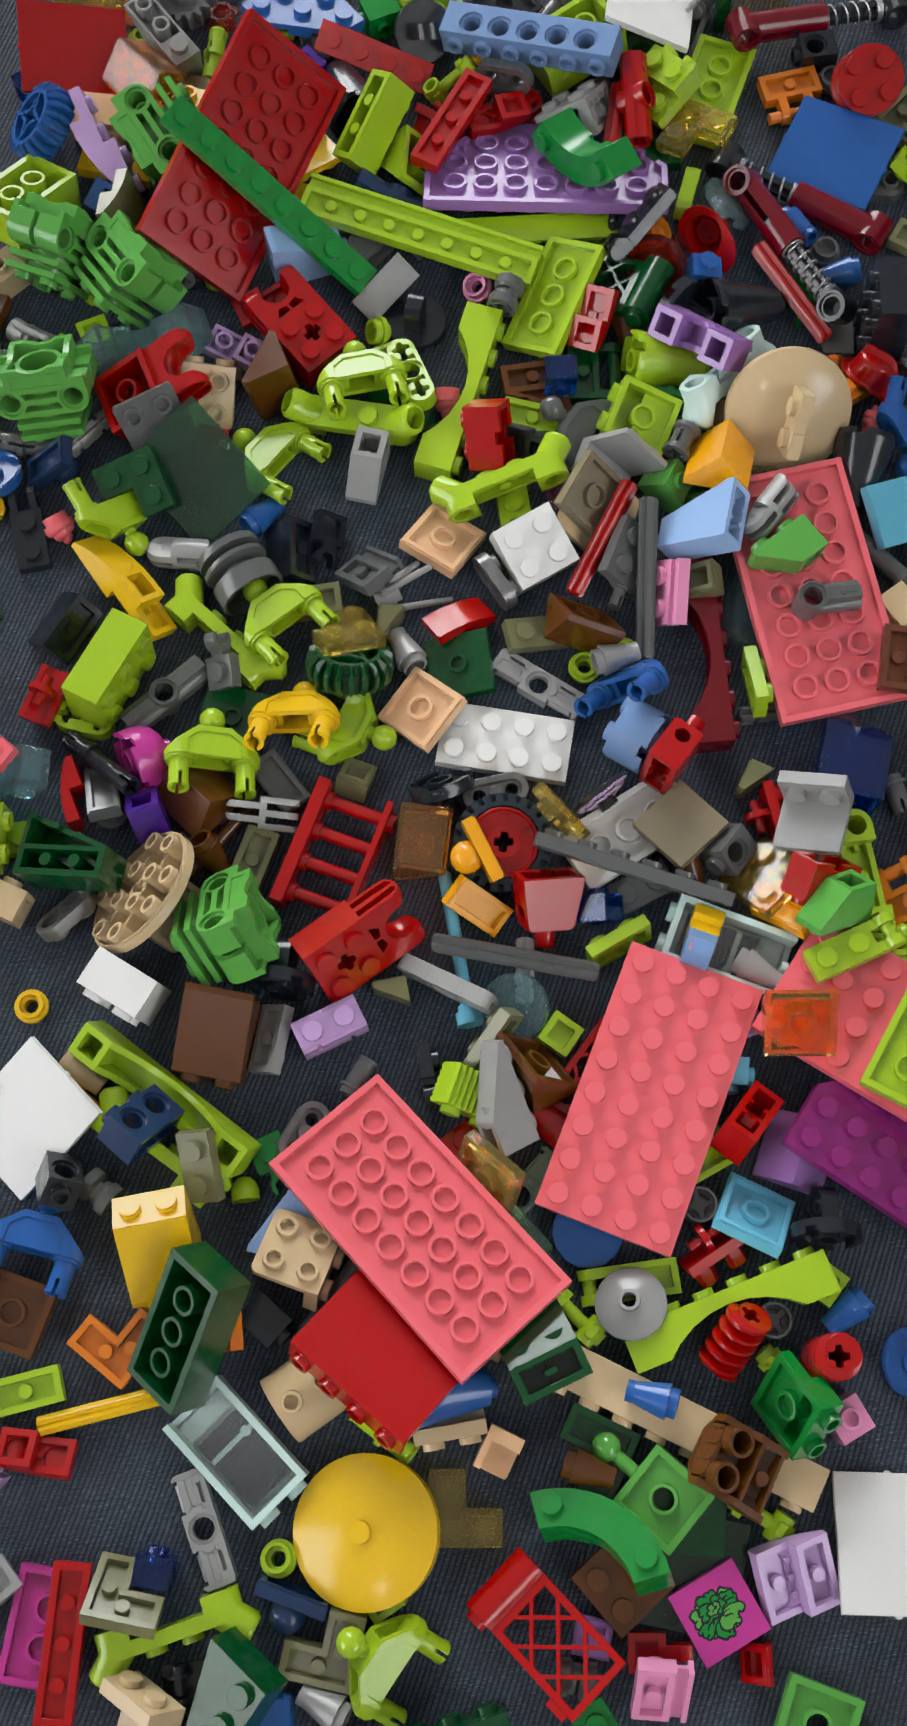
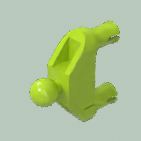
M352 340L344 346L343 354H340L322 370L317 380V391L319 396L325 400L327 414L331 417H336L334 408L338 409L339 417L345 414L347 411L344 401L345 396L387 389L390 403L395 406H399L397 396L400 397L402 405L407 403L410 397L405 384L408 376L405 365L398 358L374 349H366L363 343Z
M286 422L264 427L257 436L251 429L241 428L234 433L232 441L234 447L239 452L245 453L248 490L257 495L264 493L282 505L286 504L293 494L292 486L275 478L297 453L304 452L323 463L326 461L325 458H329L332 446L329 443H325L312 436L306 426L297 422Z
M80 477L68 481L61 487L76 510L74 518L81 529L108 540L125 535L124 546L129 554L142 556L147 553V547L150 543L149 539L144 533L136 530L147 518H145L134 490L97 504V502L91 500Z
M259 578L248 583L242 589L245 599L250 602L244 631V645L250 651L258 652L273 669L280 668V665L276 662L277 660L284 665L289 658V654L273 640L277 635L308 615L326 633L331 631L328 623L334 629L340 621V617L323 602L322 593L312 585L280 583L268 589L266 583Z
M330 693L332 695L339 697L337 693ZM366 693L365 696H340V698L345 699L340 710L341 723L338 729L331 733L328 745L325 748L321 749L322 740L318 749L311 747L307 741L309 732L296 733L300 737L294 735L292 739V747L316 755L319 762L323 764L335 765L365 752L370 740L374 747L379 750L386 751L392 749L396 744L397 734L389 725L378 726L379 723L371 695Z
M207 708L200 715L199 725L175 738L165 748L164 761L169 766L167 783L169 791L175 793L176 784H178V793H184L189 790V767L233 772L235 773V797L242 800V792H245V801L256 797L255 774L260 769V757L256 750L251 751L244 746L243 737L232 728H224L226 719L224 713L219 709Z
M403 1614L371 1626L365 1635L357 1627L349 1626L343 1628L337 1636L336 1646L338 1653L342 1657L349 1659V1695L354 1714L364 1721L374 1719L384 1726H400L394 1722V1719L405 1724L407 1718L406 1709L385 1698V1696L415 1651H419L434 1663L441 1664L446 1659L438 1654V1650L448 1656L451 1649L450 1642L430 1631L426 1621L416 1614Z

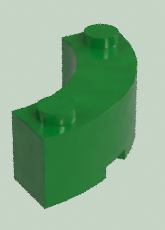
M571 107L543 120L531 134L536 149L543 153L565 177H569L571 181L586 187L603 186L638 168L642 164L627 136L615 142L605 141L599 143L595 141L593 134L581 123Z
M549 1488L529 1492L538 1527L545 1543L558 1540H575L588 1544L593 1543L602 1547L625 1569L635 1586L638 1596L675 1585L666 1557L658 1542L645 1525L620 1504L602 1495L575 1488Z

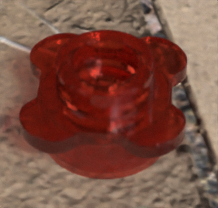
M227 2L214 4L210 9L212 21L208 24L209 29L219 26L224 28L225 31L235 30L237 27L235 22L236 16L239 15L238 8L231 6Z

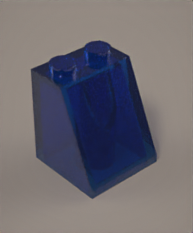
M828 719L821 731L811 772L847 775L854 793L852 809H860L871 816L884 800L893 736L885 734L883 730L868 727L865 729L854 726L852 722L846 719Z

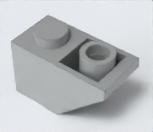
M358 425L350 454L345 493L346 500L376 506L390 454L389 431Z

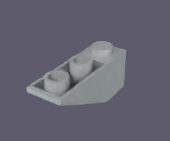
M130 0L124 4L126 12L161 67L176 85L180 82L185 85L190 74L202 76L203 64L200 49L157 0Z
M484 1040L481 1042L476 1124L487 1154L507 1157L540 1138L536 1130L537 1122L535 1116L529 1110L524 1098V1086L519 1078H517L512 1066V1054L503 1040Z

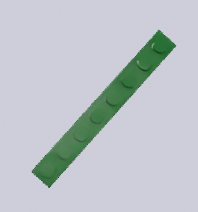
M182 95L176 99L163 115L160 124L356 297L362 292L378 270Z

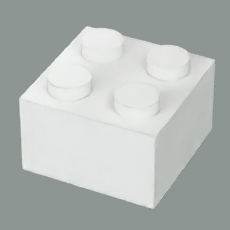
M549 502L492 532L489 537L507 573L517 585L520 595L573 566L580 559Z
M99 946L76 981L85 987L83 995L107 1009L113 1004L114 1008L111 1012L136 1027L139 1022L150 1026L172 992L101 946Z

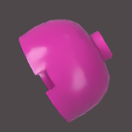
M147 726L129 727L114 733L113 737L119 738L118 742L113 743L117 762L133 776L140 779L141 783L138 791L161 785L167 767L164 761V750L170 744V741L167 738L163 739L158 732Z

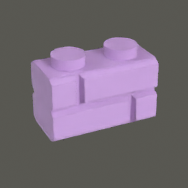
M353 994L290 1024L307 1061L350 1041L353 1035L358 1037L369 1031L366 1020Z

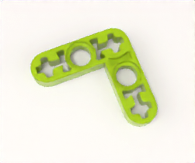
M396 339L372 348L398 358L405 365L407 373L412 371L419 372L416 377L407 378L405 382L410 395L408 403L411 402L419 405L423 411L431 409L436 404L437 398L434 384L411 340ZM403 353L407 356V360L402 361L400 354ZM421 388L424 396L420 397L416 390Z

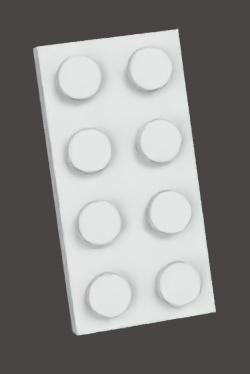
M466 704L439 739L435 766L446 768L466 767L470 768L472 772L491 775L517 772L529 781L565 786L575 721Z
M640 782L616 797L619 801L604 813L598 808L561 832L565 833V840L577 843L578 838L589 840L598 844L597 850L610 853L611 848L630 854L629 860L640 863L643 859H647L658 852V850L633 828V822L663 795L644 782ZM567 858L571 866L585 876L584 885L590 893L620 875Z

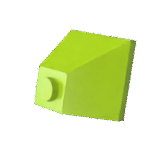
M406 124L396 131L395 138L383 158L381 167L423 196L425 169L410 163V153L422 135Z

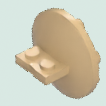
M800 346L781 347L758 356L737 375L725 400L723 422L730 418L755 449L752 468L762 473L822 461L833 452V445L839 428L849 425L852 411L851 391L842 371L824 354Z
M154 832L147 838L145 844L141 845L128 857L120 892H99L97 894L98 907L94 917L92 936L97 945L112 954L130 951L148 938L168 952L176 953L169 939L173 923L172 914L182 896L186 902L188 900V893L195 891L198 897H200V889L189 882L194 864V849L191 842L178 832H165L162 834Z

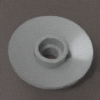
M639 1268L616 1270L609 1274L597 1289L595 1296L597 1318L601 1326L617 1339L624 1341L646 1339L661 1327L667 1314L668 1304L665 1290L659 1280L645 1270ZM628 1295L636 1297V1303L631 1307L623 1304L624 1298Z

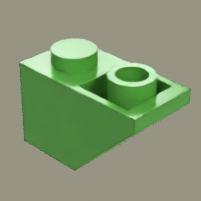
M665 459L668 462L666 469L643 474L637 485L647 497L657 498L659 501L658 507L669 513L674 512L706 492L702 486L683 483L686 467L679 459Z
M802 514L794 521L791 518L785 520L776 529L777 533L771 538L767 539L764 536L759 539L750 549L752 553L747 564L751 569L798 574L822 556L828 542L808 518Z
M853 869L827 876L796 915L795 922L817 936H827L830 933L866 922L871 919L877 883Z

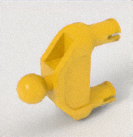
M307 681L299 682L293 688V691H282L262 700L252 708L247 719L249 728L243 737V744L251 751H254L255 747L259 751L263 748L267 735L309 732L307 736L308 744L318 749L322 740L321 749L328 745L331 733L338 729L341 723V715L331 700L318 693L315 685Z

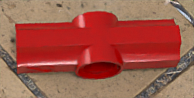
M628 50L621 54L622 58L619 60L621 91L616 95V104L624 118L625 136L628 137L633 148L643 149L650 146V142L653 140L650 108L655 107L656 96L652 85L648 82L646 53L642 50Z

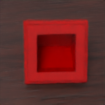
M772 1640L751 1641L739 1649L741 1682L774 1687Z

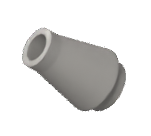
M403 627L391 630L387 638L391 644L398 670L404 672L406 676L410 674L415 666L424 670L427 666L426 652L406 633Z
M637 642L597 645L596 649L590 650V660L595 674H603L606 677L634 662L641 661V653Z
M743 947L729 970L736 974L738 978L771 990L775 989L783 976L781 972L777 971L753 948L749 951Z
M305 1684L300 1689L295 1704L305 1710L320 1726H346L353 1712L351 1703L347 1701L348 1696Z

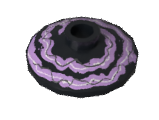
M622 771L598 787L573 808V814H581L597 808L604 813L619 801L615 794L624 783L627 772Z

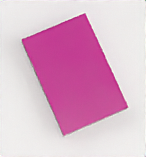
M27 1561L21 1562L18 1576L24 1585L14 1594L0 1656V1684L37 1691L53 1566Z

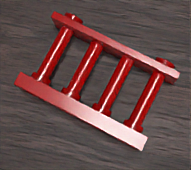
M319 776L270 892L269 899L271 904L285 910L288 901L293 902L297 900L328 912L341 903L299 887V883L296 882L300 871L305 872L307 869L352 885L353 888L347 903L361 894L365 889L386 834H392L396 827L398 815L395 814L394 802L387 801L383 813L336 797L337 793L333 792L332 780ZM333 809L377 825L371 843L324 827V823L321 820L325 811L330 812ZM321 839L365 855L359 873L312 857L309 849L313 840L318 841Z

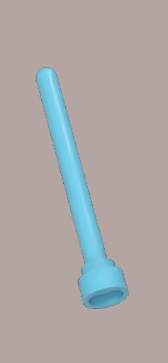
M442 870L438 874L442 898L453 885L452 876L448 870ZM443 903L448 935L462 937L458 913ZM452 956L455 975L470 982L466 958ZM460 1003L457 1007L458 1012L455 1016L458 1029H470L484 1024L483 1012L464 1003Z

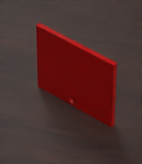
M16 0L19 39L17 47L20 55L22 93H32L33 88L36 85L39 86L43 81L56 83L67 92L79 85L83 92L114 95L129 86V53L127 52L125 9L39 0Z

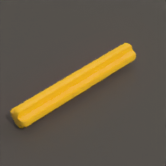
M143 1389L40 1415L36 1418V1426L40 1436L160 1405Z

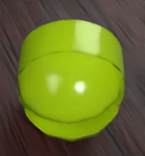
M247 1176L236 1179L231 1188L232 1203H249L260 1200L259 1187L256 1181Z

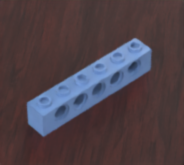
M452 0L449 1L439 28L443 49L446 52L478 56L483 59L508 60L536 67L561 69L566 72L587 73L593 76L613 78L623 50L620 25Z

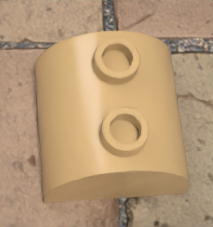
M289 1359L260 1380V1384L283 1424L292 1436L301 1443L345 1411L346 1406L336 1397L334 1399L327 1397L318 1387V1380L309 1372L306 1374L300 1372Z

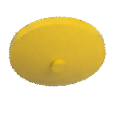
M357 1453L331 1462L321 1469L309 1482L301 1495L295 1511L293 1546L299 1568L308 1584L321 1598L345 1611L374 1613L392 1608L404 1602L426 1581L432 1571L439 1551L440 1518L430 1489L411 1467L387 1455Z

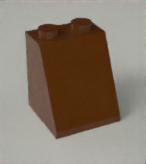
M191 982L185 983L171 1068L176 1075H180L179 1080L199 1085L200 1080L214 1082V1088L233 1092L234 1086L244 1088L262 1008L255 995Z

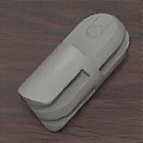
M776 474L748 512L743 534H746L749 540L758 541L762 537L767 536L776 524L781 522L801 496L795 491L794 486L788 482L784 474Z
M157 537L150 541L147 547V557L155 567L198 571L197 563L199 557L211 544L208 539Z
M260 796L259 802L229 799L226 806L258 809V816L225 812V815L230 820L255 822L259 830L295 833L298 827L265 823L266 817L299 820V814L267 810V803L279 806L300 807L301 800Z

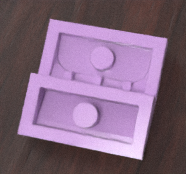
M816 1530L783 1537L782 1539L769 1541L748 1550L762 1613L769 1625L774 1626L802 1612H805L810 1617H814L840 1604L839 1584L826 1531Z

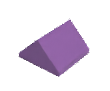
M779 1109L765 1129L752 1175L810 1195L811 1189L814 1186L824 1185L826 1175L781 1145L798 1113Z

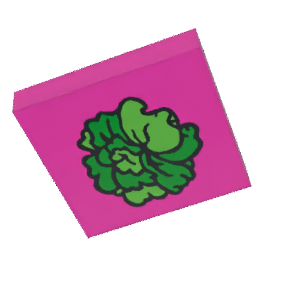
M728 1557L666 1595L707 1669L771 1629L731 1557Z

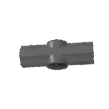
M193 655L167 677L155 679L150 684L149 691L118 715L119 719L126 728L139 725L152 728L164 717L175 715L181 710L185 700L208 683L206 665L199 657ZM167 692L173 693L169 700H159L162 694Z

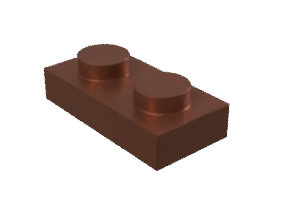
M885 623L882 628L876 690L907 694V626Z

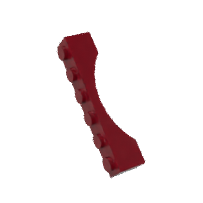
M711 558L691 559V564ZM716 597L688 598L687 619L694 627L701 641L706 660L704 693L692 714L700 717L705 723V727L701 731L704 737L696 754L731 751L736 739L740 738L738 719L733 720L732 708H735L736 705L734 689H729L728 678H731V662L729 658L725 659L724 648L727 647V633L725 628L720 627L719 618L723 617L722 599H717Z

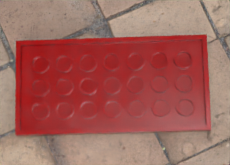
M249 8L245 10L197 109L294 195L347 88L255 10ZM179 141L135 231L232 301L241 302L267 250L263 227L276 225Z

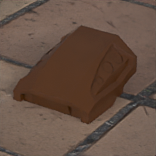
M718 1413L702 1429L689 1458L688 1483L718 1498L744 1517L761 1524L764 1518L761 1514L784 1460H788L791 1453L765 1435L742 1424L728 1414Z

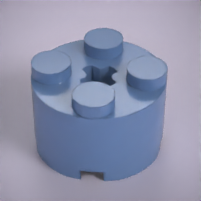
M628 696L621 705V714L616 723L610 721L603 732L602 739L606 740L602 752L606 757L639 775L649 750L673 721V717L644 701L635 702Z

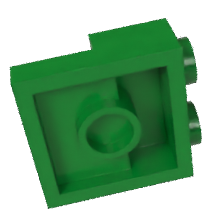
M790 1350L778 1353L750 1402L781 1447L791 1453L789 1458L792 1461L803 1458L814 1459L820 1456L827 1448V1444L824 1442L827 1433L833 1432L842 1423L839 1413L844 1407V1403L823 1376L811 1378Z

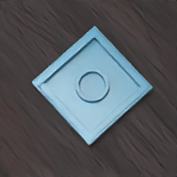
M907 476L861 488V495L877 551L907 543Z
M731 1171L726 1180L711 1227L778 1259L784 1247L796 1202Z

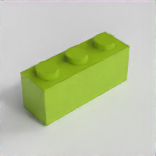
M373 68L332 154L357 173L364 167L376 175L391 142L395 138L396 131L410 107V102L415 92L391 72Z

